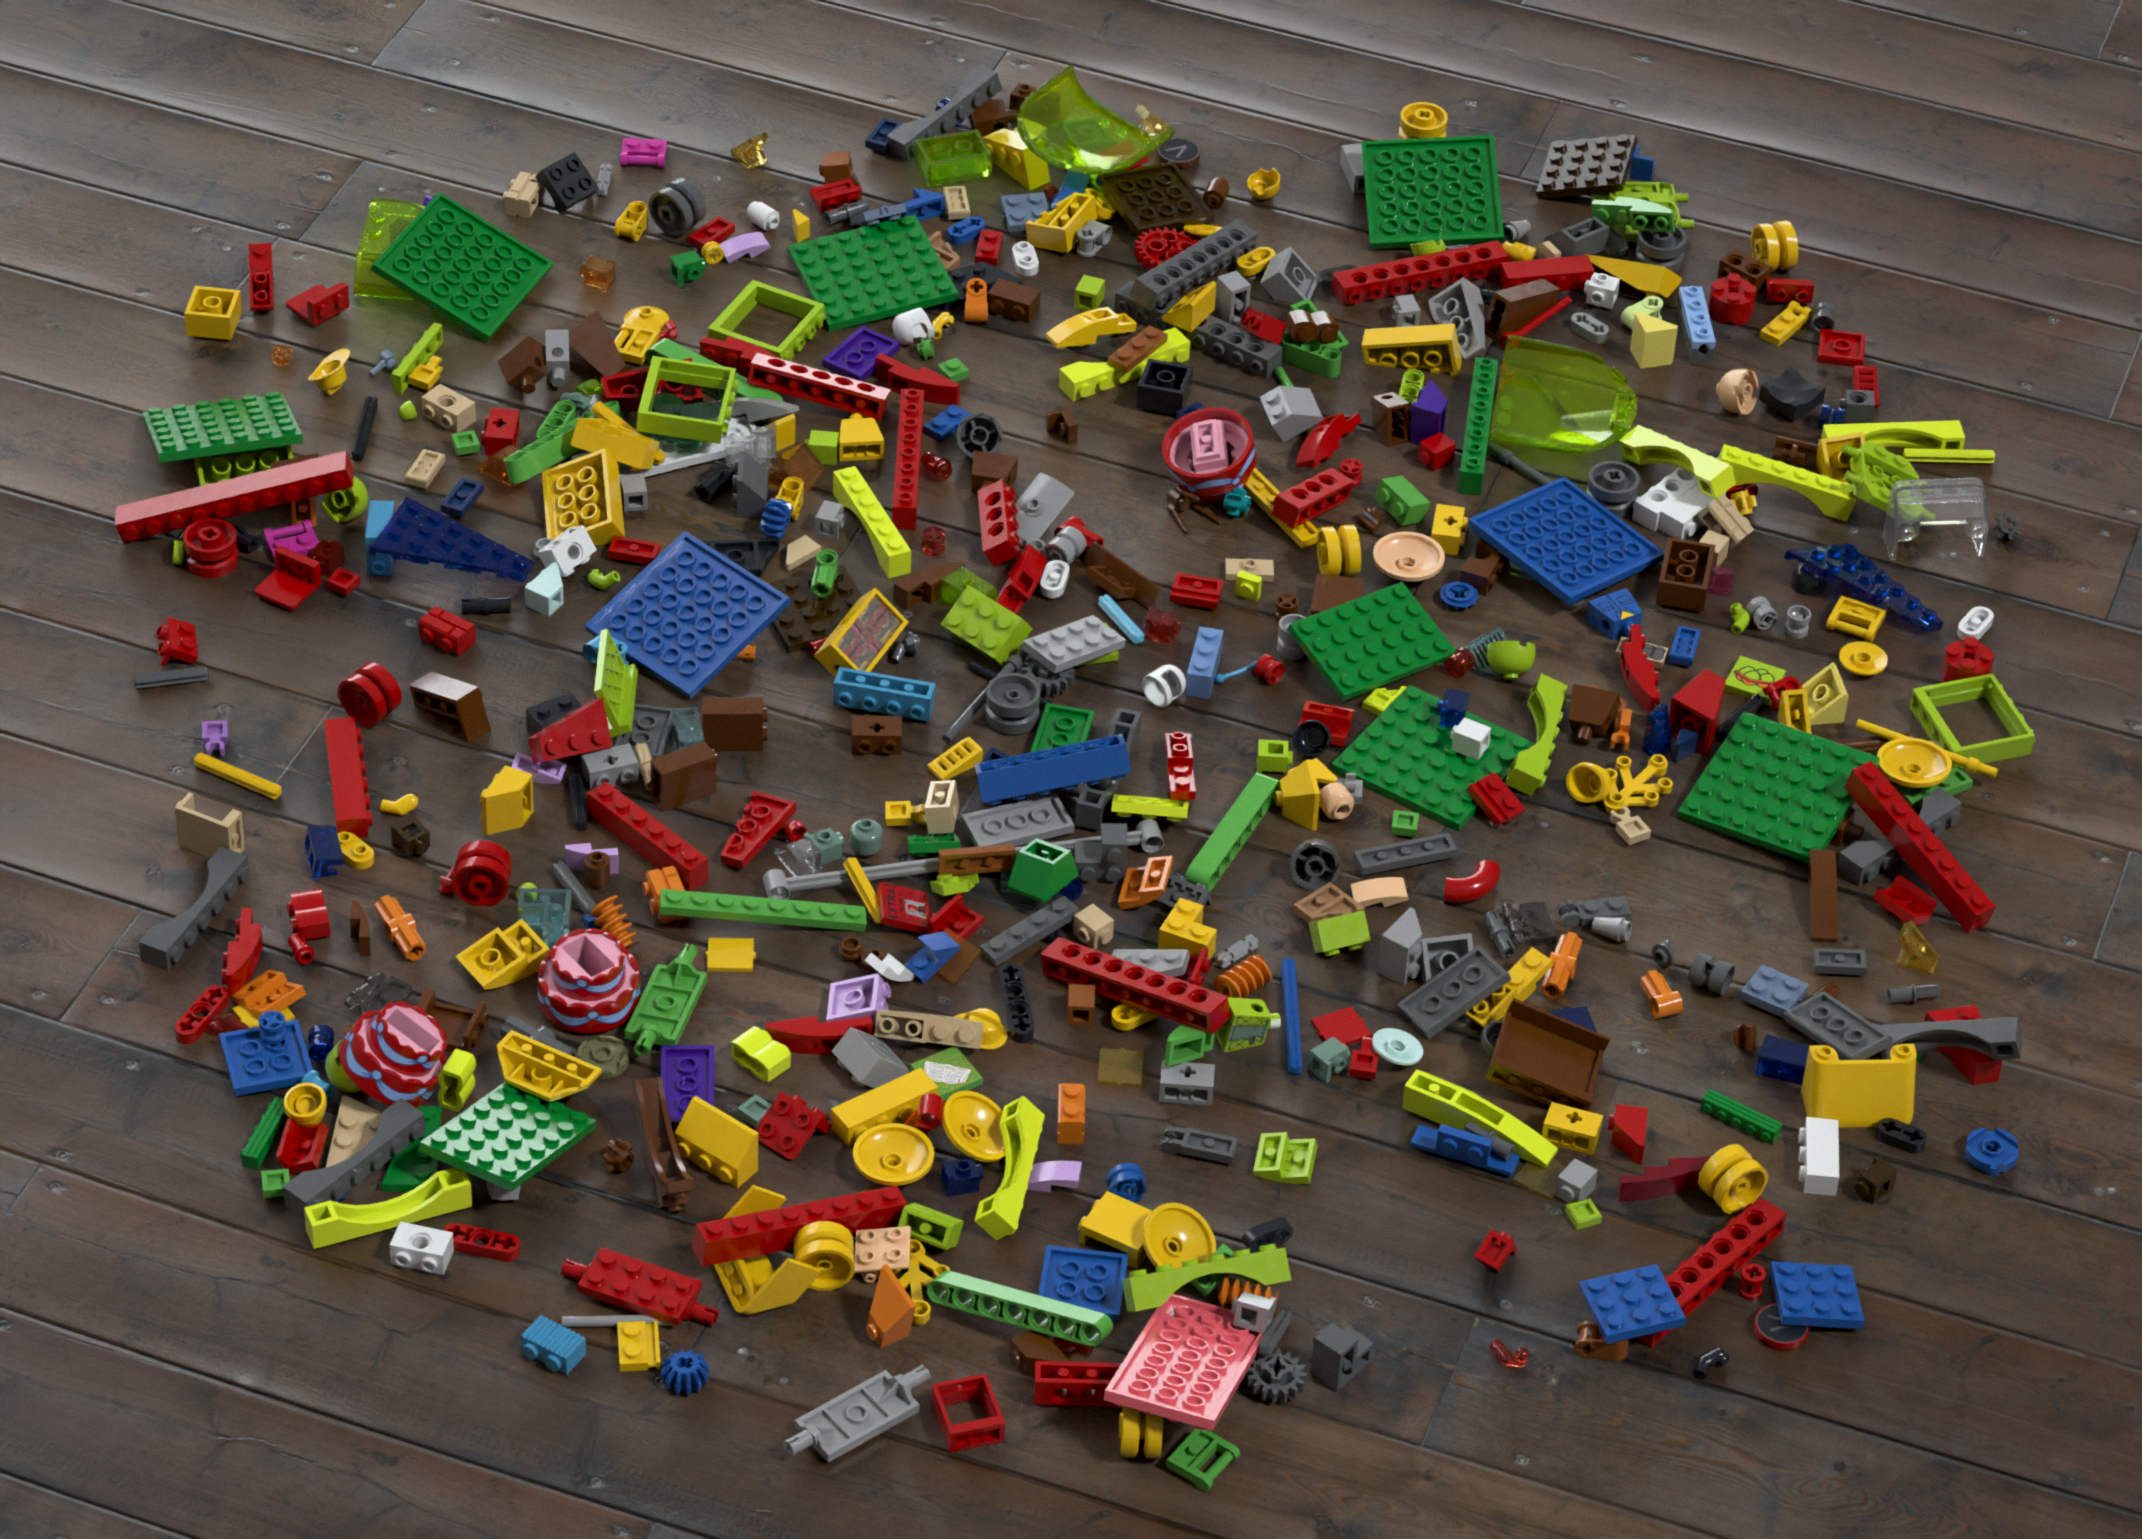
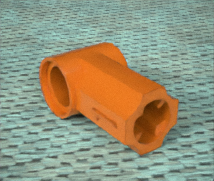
M1656 970L1647 972L1641 978L1640 985L1650 1000V1009L1654 1018L1658 1019L1681 1014L1683 1002L1679 992L1670 989L1661 973H1658Z

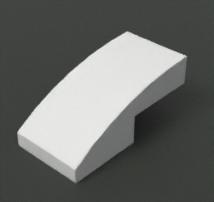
M870 953L865 959L869 965L890 980L900 982L912 981L916 977L889 953L883 961L873 953Z

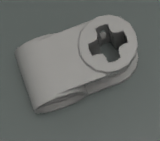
M1091 219L1088 220L1077 232L1079 245L1076 248V253L1085 258L1093 257L1110 241L1112 227Z

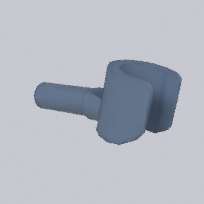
M384 350L380 354L381 362L369 371V375L374 376L385 367H394L396 361L393 359L394 354L390 350Z

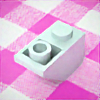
M555 562L546 569H543L524 589L525 606L548 617L563 605V584L558 563Z

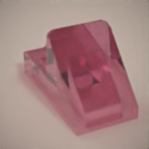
M1712 565L1708 593L1731 597L1736 568Z

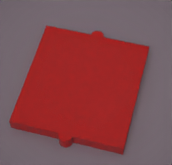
M1352 1006L1311 1019V1024L1319 1033V1038L1324 1041L1335 1037L1342 1044L1348 1046L1362 1041L1363 1037L1372 1038V1033L1364 1024V1019L1359 1017Z

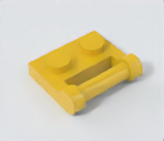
M624 323L619 328V334L615 338L614 343L624 361L642 365L646 360V351L659 340V331ZM626 338H630L624 348H621Z
M1841 596L1827 620L1826 629L1832 631L1837 629L1865 638L1866 642L1872 643L1885 619L1886 610Z

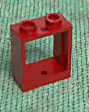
M986 1374L932 1384L931 1404L950 1453L1004 1442L1005 1421ZM981 1399L988 1418L951 1425L944 1406Z

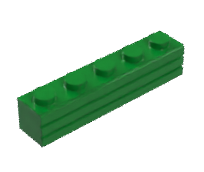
M1709 1089L1702 1097L1701 1111L1773 1145L1781 1135L1782 1123L1712 1089Z
M275 1097L272 1103L268 1104L265 1115L262 1114L259 1125L255 1126L252 1137L248 1138L246 1148L241 1150L240 1159H242L243 1167L255 1170L260 1168L288 1118L284 1110V1099Z

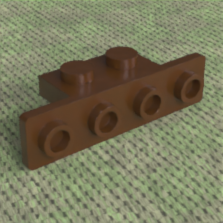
M1092 542L1084 559V563L1088 565L1085 575L1092 580V583L1097 587L1107 590L1109 596L1114 599L1134 598L1146 608L1152 609L1160 593V587L1097 542Z

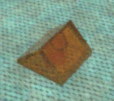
M803 442L784 452L768 470V485L780 489L784 479L797 477L804 483L805 495L823 474L825 466L808 445Z

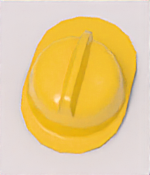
M340 349L327 356L308 377V381H314L319 389L325 391L327 395L335 393L347 379L344 364L350 356V350Z
M979 1008L954 1016L965 1020L984 1022L981 1049L994 1050L1006 1043L1008 1037L1007 1030L1001 1024L1000 1017L994 1011L987 1008Z

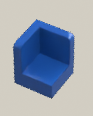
M1636 146L1629 178L1651 182L1656 163H1654L1653 158L1639 156L1640 146Z

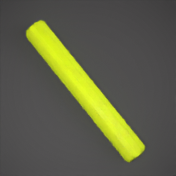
M1905 448L1903 450V457L1909 462L1992 464L1995 460V453L1993 450Z

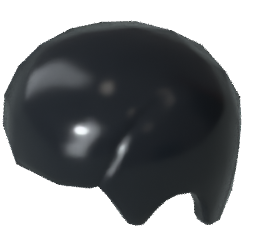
M1801 562L1795 566L1792 572L1791 586L1803 594H1820L1825 590L1828 573L1822 565L1816 562Z
M1318 720L1302 722L1292 734L1294 748L1305 757L1322 755L1332 742L1331 731L1325 723Z

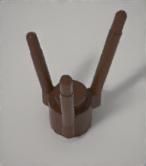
M1180 486L1171 489L1167 494V502L1169 503L1167 509L1173 513L1185 534H1188L1189 530L1177 510L1184 511L1189 506L1217 524L1222 523L1216 516L1192 501H1199L1200 498L1183 490Z

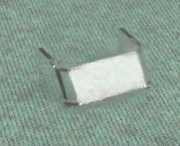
M1971 477L1901 480L1891 487L1882 535L1891 560L1896 559L1899 541L1914 539L1919 533L1920 526L1965 524L1964 530L1966 535L1972 538L1978 556H1983L1989 526L1986 490L1981 479Z

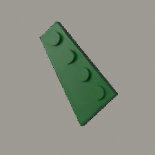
M420 1106L417 1108L424 1113L426 1132L421 1138L412 1142L400 1154L392 1158L381 1184L382 1192H409L438 1172L439 1160L419 1152V1145L423 1139L441 1127V1106Z

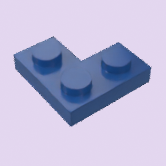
M952 404L923 426V433L942 443L957 431V427L962 419L971 413Z

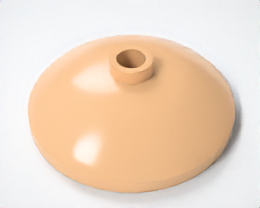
M1416 532L1388 534L1381 538L1373 549V561L1377 568L1390 578L1403 582H1419L1435 576L1443 568L1445 560L1443 548L1438 542Z

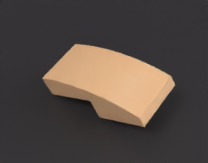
M1400 877L1376 878L1350 884L1354 900L1363 907L1382 902L1384 907H1388L1409 900L1405 881Z

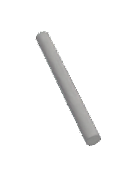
M646 1315L562 1316V1327H617V1322L645 1321V1324H651L658 1319ZM658 1320V1326H674L673 1324Z

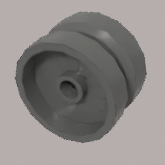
M676 178L651 195L649 211L652 219L663 232L671 236H679L704 219L706 203L701 192L693 183L683 178Z
M1675 225L1674 233L1639 231L1635 262L1664 266L1674 273L1678 272L1682 268L1687 240L1685 231Z
M1605 461L1593 466L1588 474L1586 493L1618 518H1624L1632 514L1634 511L1633 503L1638 497L1637 493L1640 485V477L1637 471L1628 464L1618 461Z
M1006 673L993 678L987 685L986 721L989 726L997 732L1014 735L1029 732L1036 727L1039 722L1040 687L1038 683L1031 677L1020 673Z

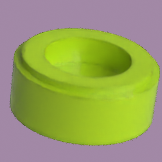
M174 540L173 564L175 565L183 564V541Z

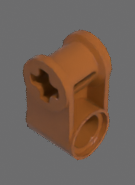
M1584 1321L1578 1325L1577 1334L1579 1338L1574 1346L1577 1355L1584 1358L1605 1359L1614 1362L1622 1361L1627 1357L1629 1339L1607 1344L1596 1322ZM1586 1344H1589L1588 1350H1586Z

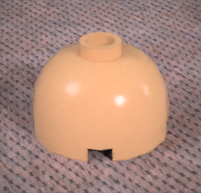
M1743 368L1728 371L1716 386V394L1722 407L1731 413L1747 415L1753 410L1757 401V397H1753L1754 390H1758V380L1755 372Z

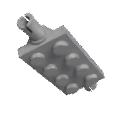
M921 1364L905 1375L899 1374L893 1377L884 1370L795 1420V1429L799 1433L783 1441L785 1451L793 1457L811 1446L829 1463L919 1412L920 1404L913 1398L911 1392L912 1389L931 1379L928 1369Z

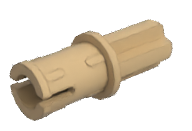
M638 743L633 751L639 763V772L642 774L645 788L651 790L650 760L652 757L646 743Z

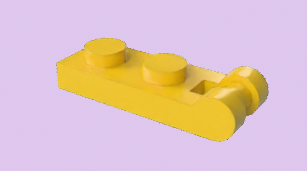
M1792 300L1782 313L1760 330L1759 338L1779 347L1811 319L1813 309L1809 307L1803 308L1800 306V303Z

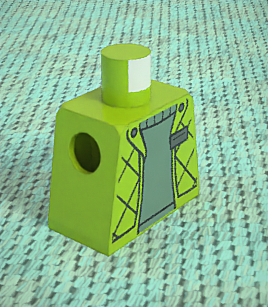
M1228 997L1230 1018L1215 1032V1036L1223 1052L1262 1045L1265 1042L1268 1029L1280 1028L1281 1018L1278 1013H1270L1261 999Z

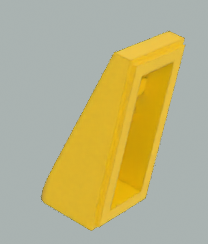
M967 737L927 765V769L940 781H946L974 768V764L981 763L983 761V750L972 738Z

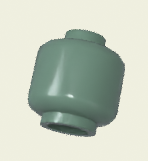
M861 819L854 822L850 827L849 845L851 850L862 857H869L879 852L882 848L883 830L881 825L871 819Z

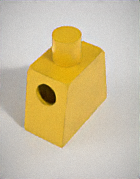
M855 413L849 419L841 421L839 461L884 459V438L874 418H863L861 414Z

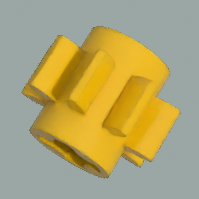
M1748 490L1730 494L1731 500L1742 516L1753 514L1752 508L1757 506L1755 495L1749 496Z

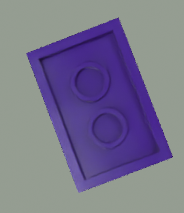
M862 326L822 359V367L841 376L863 382L875 371V357L880 353L892 357L900 350V342Z

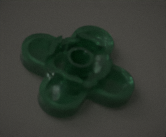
M660 393L655 395L651 412L716 422L718 420V409L711 403L697 402L685 405L675 394ZM639 432L643 436L660 442V444H663V441L671 443L673 447L681 451H694L703 444V441Z

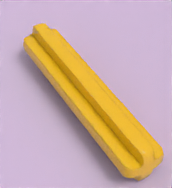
M850 857L843 863V866L875 924H881L878 896L855 857Z

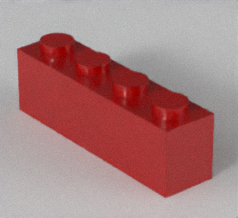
M1588 255L1502 262L1499 281L1503 289L1545 279L1560 288V292L1584 290L1586 281L1591 280L1595 270Z

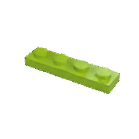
M434 322L428 330H425L422 338L413 345L410 353L404 356L398 368L393 370L391 374L393 393L402 395L410 385L408 384V376L419 363L426 365L443 344L442 324Z

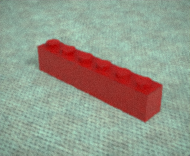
M354 717L325 719V739L337 834L340 832H350L358 838L368 837V826H373L372 812L366 811V809H370L369 794H364V792H368L367 777H362V775H366L365 760H360L364 758L363 743L358 744V742H362L361 727L355 726Z
M604 782L587 793V810L590 818L659 870L674 866L685 890L693 891L708 881V858L608 782Z

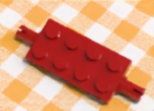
M602 1247L588 1266L567 1258L561 1268V1275L579 1280L577 1292L679 1326L683 1319L688 1321L694 1319L714 1326L719 1317V1309L697 1303V1296L702 1290V1281Z

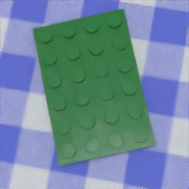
M1403 582L1290 623L1287 631L1342 702L1454 659L1457 651Z
M504 1082L423 1139L419 1145V1152L512 1192L594 1131L597 1120L583 1112L567 1108L560 1102H548Z

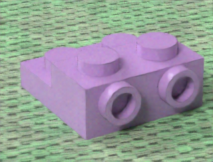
M880 973L831 983L826 1021L832 1022L871 1016L873 1026H875L877 1010H889L885 1001L886 998L891 997L889 984L883 981Z

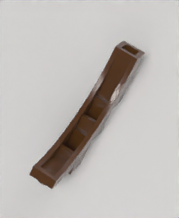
M662 1076L635 1080L632 1082L641 1143L642 1146H646L650 1176L655 1178L659 1208L667 1207V1212L684 1210L683 1204L690 1203L689 1191L696 1190L694 1178H691L687 1173L677 1148L668 1113Z

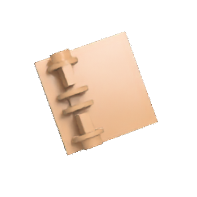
M911 1226L856 1230L855 1273L861 1272L862 1277L867 1283H873L878 1278V1271H881L882 1266L885 1264L891 1270L908 1269L910 1264Z

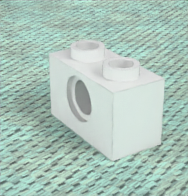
M584 525L568 528L537 553L545 568L553 562L558 563L560 575L563 578L574 572L573 568L577 565H582L591 559L590 555L597 549Z
M405 1222L399 1223L390 1243L391 1264L444 1275L454 1252L453 1232Z

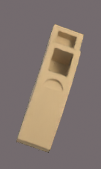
M877 1010L874 1036L980 1049L982 1046L984 1022L943 1015Z

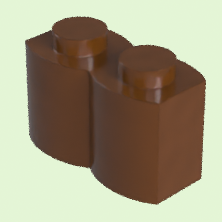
M1305 310L1289 312L1287 329L1295 341L1310 342L1315 340L1323 344L1337 341L1339 325L1331 313L1325 311L1310 313Z

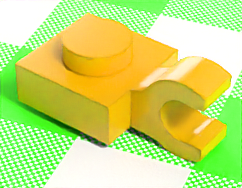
M432 356L426 365L419 363L408 376V384L429 391L440 378L443 367L438 365L442 358Z
M911 801L885 802L886 826L911 825V820L920 825H927L926 816L922 815L925 814V804L911 806Z

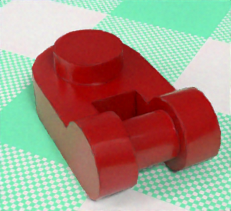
M1787 676L1771 683L1762 690L1765 696L1768 695L1771 699V706L1775 711L1779 709L1781 691L1802 689V686L1795 677Z

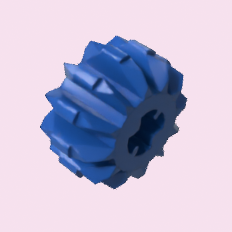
M772 498L767 502L760 522L762 535L767 536V538L779 537L780 539L785 536L792 516L791 503L779 498Z
M681 1348L678 1354L670 1352L669 1358L664 1359L661 1379L668 1391L675 1390L677 1395L681 1392H686L689 1396L692 1390L700 1392L702 1386H706L709 1365H707V1361L703 1358V1354L695 1355L693 1349L689 1352H684Z

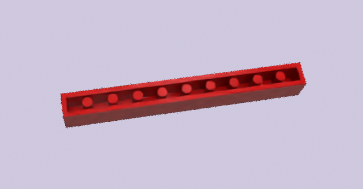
M342 451L116 507L115 527L122 542L125 543L186 528L195 521L202 519H223L353 487L354 468L347 452Z

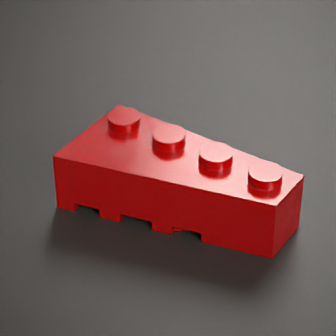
M692 358L683 359L684 361L693 362ZM650 367L601 377V393L605 400L604 403L618 401L621 411H638ZM659 380L651 411H703L701 388L697 385Z

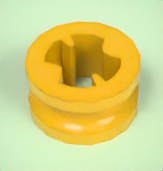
M708 242L701 249L702 256L709 264H717L723 259L724 252L717 242Z

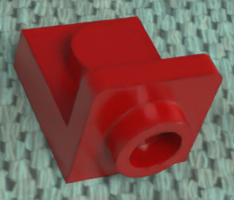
M1490 1230L1475 1253V1260L1499 1272L1509 1255H1515L1517 1252L1514 1239L1503 1231L1497 1233Z

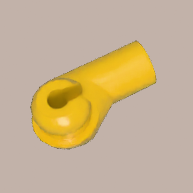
M942 312L931 322L935 332V340L942 337V327L944 325L950 327L954 323V317L949 315V312Z

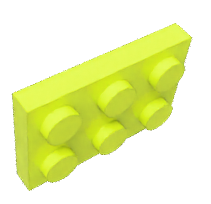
M1114 794L1111 811L1117 812L1116 815L1121 817H1131L1132 813L1142 814V818L1157 819V816H1167L1169 821H1182V818H1187L1189 800H1170L1166 798Z

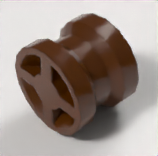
M1281 593L1276 596L1275 619L1280 621L1285 615L1298 614L1299 599L1296 595Z

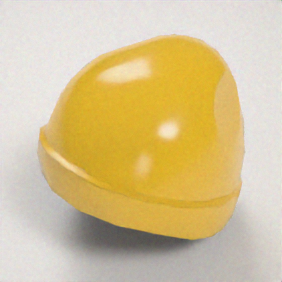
M1582 762L1569 770L1566 776V787L1570 795L1577 801L1596 803L1602 801L1608 795L1611 787V777L1606 769L1593 763Z
M314 1083L298 1084L292 1087L284 1097L285 1113L290 1119L293 1118L301 1128L318 1124L325 1114L327 1096L324 1090Z

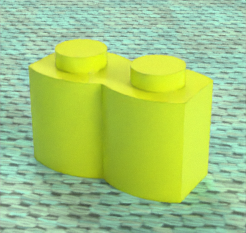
M753 1026L731 1042L730 1055L741 1066L750 1069L763 1082H770L791 1067V1053L788 1047L772 1040L767 1031Z
M455 1049L438 1075L441 1087L438 1092V1102L441 1107L459 1112L475 1087L473 1072L476 1068V1060L473 1054Z

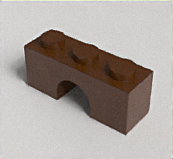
M1480 537L1476 546L1475 558L1468 557L1461 569L1459 582L1473 586L1479 595L1486 596L1490 588L1494 589L1498 574H1503L1506 560H1510Z

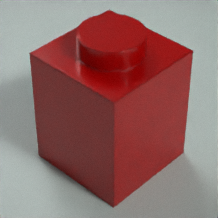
M1439 432L1419 443L1418 461L1434 472L1454 462L1456 443Z

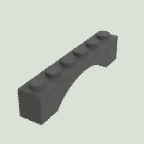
M981 64L977 65L964 76L960 90L944 107L924 118L903 123L887 135L891 153L907 161L912 160L1002 90L998 73Z
M1117 708L1110 725L1108 737L1122 734L1130 760L1140 737L1142 713ZM1111 777L1101 779V783L1083 787L1076 803V826L1100 831L1101 823H1103L1121 779L1112 780Z
M1939 787L1923 797L1919 817L1934 835L1938 837L1945 829L1958 823L1961 818L1962 802ZM1887 838L1873 841H1856L1839 853L1837 872L1859 887L1865 882L1873 880L1876 875L1884 870H1888L1894 863L1904 858Z
M221 846L207 862L208 883L199 900L178 917L152 926L139 941L140 959L142 962L168 971L175 962L180 960L188 946L193 945L199 933L207 928L209 921L215 914L221 911L225 902L234 896L236 889L241 883L248 879L250 868L248 867L246 855Z
M2018 1017L1875 1024V1026L1892 1037L1893 1045L1865 1060L1890 1059L1891 1048L1899 1044H1914L1916 1052L1943 1046L1962 1047L1983 1053L1994 1060L2021 1058L2023 1033Z
M400 1098L382 1112L376 1133L358 1153L333 1166L304 1171L284 1185L285 1206L305 1219L304 1207L330 1200L336 1201L342 1198L355 1185L363 1182L367 1176L380 1169L388 1160L400 1154L404 1148L422 1137L426 1132L424 1113Z

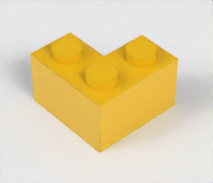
M1179 898L1159 929L1158 949H1188L1189 954L1200 956L1202 948L1206 947L1208 948V958H1212L1216 949L1217 929L1202 925L1204 905Z

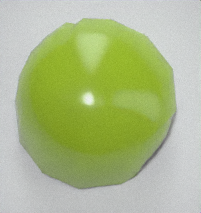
M1442 239L1440 241L1430 240L1410 244L1414 257L1446 251V245Z

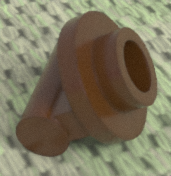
M1366 506L1364 511L1357 516L1356 520L1372 533H1376L1379 526L1384 523L1382 519L1384 514L1374 506L1371 509Z
M1747 1022L1739 1024L1733 1032L1734 1044L1737 1047L1746 1049L1747 1052H1755L1757 1039L1756 1025Z

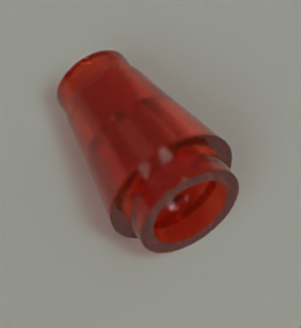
M926 452L922 455L921 462L934 479L946 480L952 473V466L948 459L931 452Z

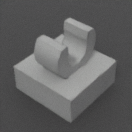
M1346 773L1345 779L1338 778L1337 783H1341L1353 796L1354 804H1361L1363 780H1356V773Z

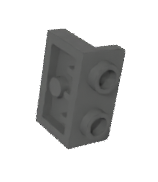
M1178 873L1169 875L1165 893L1153 900V902L1171 910L1179 898L1204 906L1205 904L1211 905L1213 901L1206 886L1200 883L1194 885L1187 882V879Z

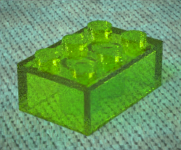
M978 129L915 140L914 161L927 186H938L945 183L991 176L992 154Z

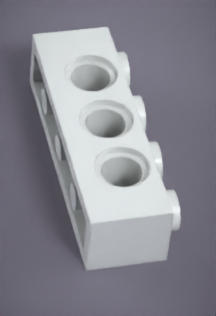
M1678 467L1673 473L1665 476L1657 485L1652 486L1644 495L1636 498L1633 503L1632 520L1656 532L1659 528L1661 511L1698 484L1696 477L1686 469Z

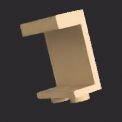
M190 792L182 801L176 804L174 813L176 815V833L178 834L179 846L210 858L220 846L241 854L243 853L245 846L242 812L232 809L222 821L195 811L194 794Z

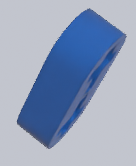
M972 216L951 225L948 228V242L953 245H962L978 238L980 231L985 230L984 219Z

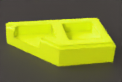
M1400 686V689L1396 690L1377 688L1363 701L1362 708L1379 716L1407 687Z

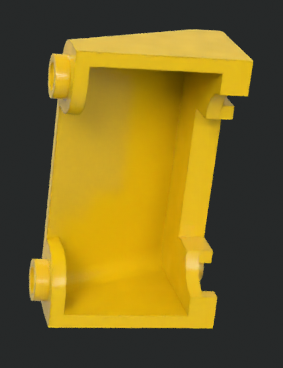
M1895 1045L1890 1050V1059L1839 1060L1837 1052L1829 1046H1809L1801 1088L1807 1117L1838 1120V1128L1878 1127L1879 1121L1884 1118H1892L1910 1124L1914 1112L1917 1054L1915 1045Z

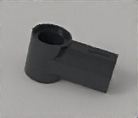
M719 461L713 462L707 476L695 486V494L699 497V500L707 503L715 498L724 488L731 489L733 475H737L734 474V468Z

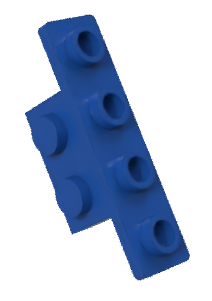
M1441 1124L1439 1130L1419 1125L1411 1140V1146L1507 1176L1513 1175L1520 1160L1518 1154L1513 1153L1509 1160L1506 1161L1504 1158L1491 1152L1492 1139Z

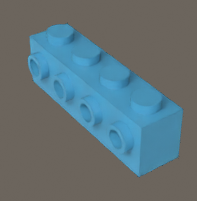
M839 667L833 682V705L928 722L935 708V683Z

